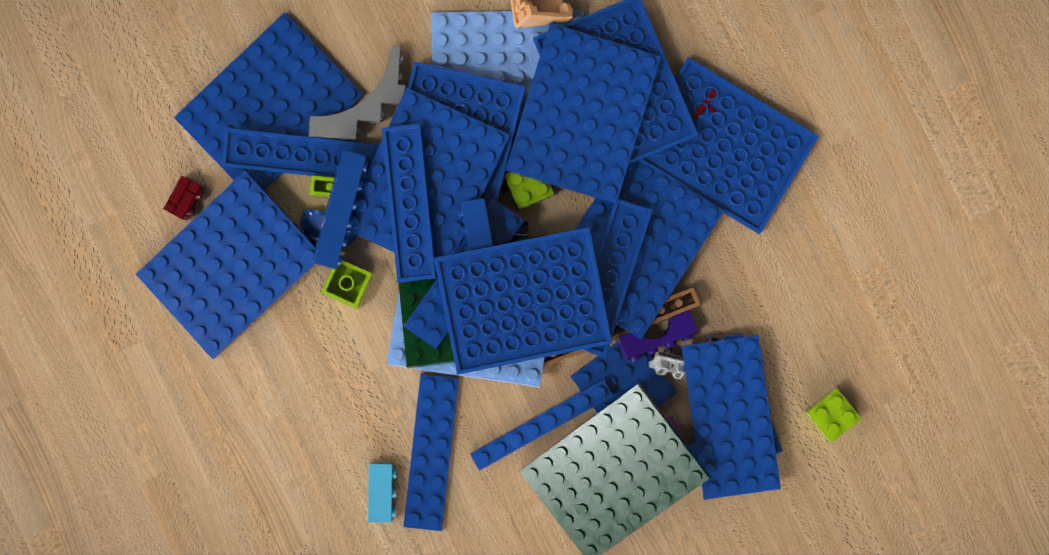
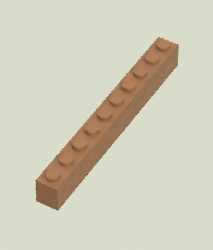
M692 287L670 296L651 326L700 307V302L694 288ZM616 324L611 339L612 342L621 336L629 334V332ZM577 350L547 356L544 359L543 369L586 351Z

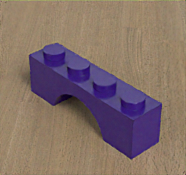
M686 311L668 319L667 330L663 337L659 339L643 337L640 340L629 333L616 339L623 360L630 359V362L641 359L640 355L647 353L649 356L657 353V351L659 352L658 348L665 346L667 349L677 345L675 341L680 339L683 342L693 339V334L697 333L698 330L690 311Z

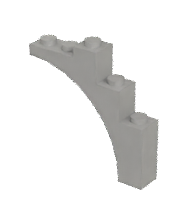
M392 46L390 48L388 65L383 78L376 89L365 100L355 107L338 114L311 116L309 118L308 137L355 141L356 136H360V125H357V122L378 124L380 119H384V108L381 105L398 106L405 92V85H398V82H401L402 79L399 63L403 61V52H400V46Z

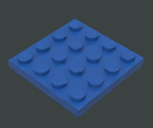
M617 342L608 348L605 358L601 356L595 357L570 376L581 391L605 379L614 396L593 407L597 413L638 383L641 384L657 407L677 394V391L665 375H658L654 368L649 367V362L653 360L650 355L648 356L647 353L640 355L641 359L634 362H630V359L624 361Z

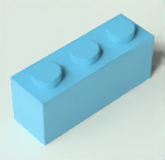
M369 463L368 522H392L393 518H396V506H393V498H396V487H393V479L397 477V468L393 467V463Z

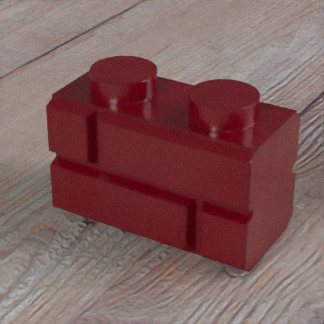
M181 175L163 209L182 220L191 219L195 212L193 207L196 201L200 202L205 192L202 191L204 187Z

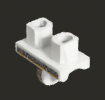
M667 348L664 352L657 351L654 359L649 362V367L654 368L658 375H666L667 372H672L673 378L681 379L685 374L683 357L673 355L672 348Z

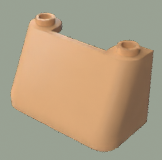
M511 0L514 25L517 28L564 23L573 18V8L569 3H563L562 0Z

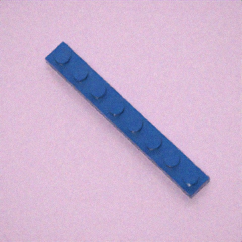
M602 379L475 450L470 455L480 471L614 395L605 379Z

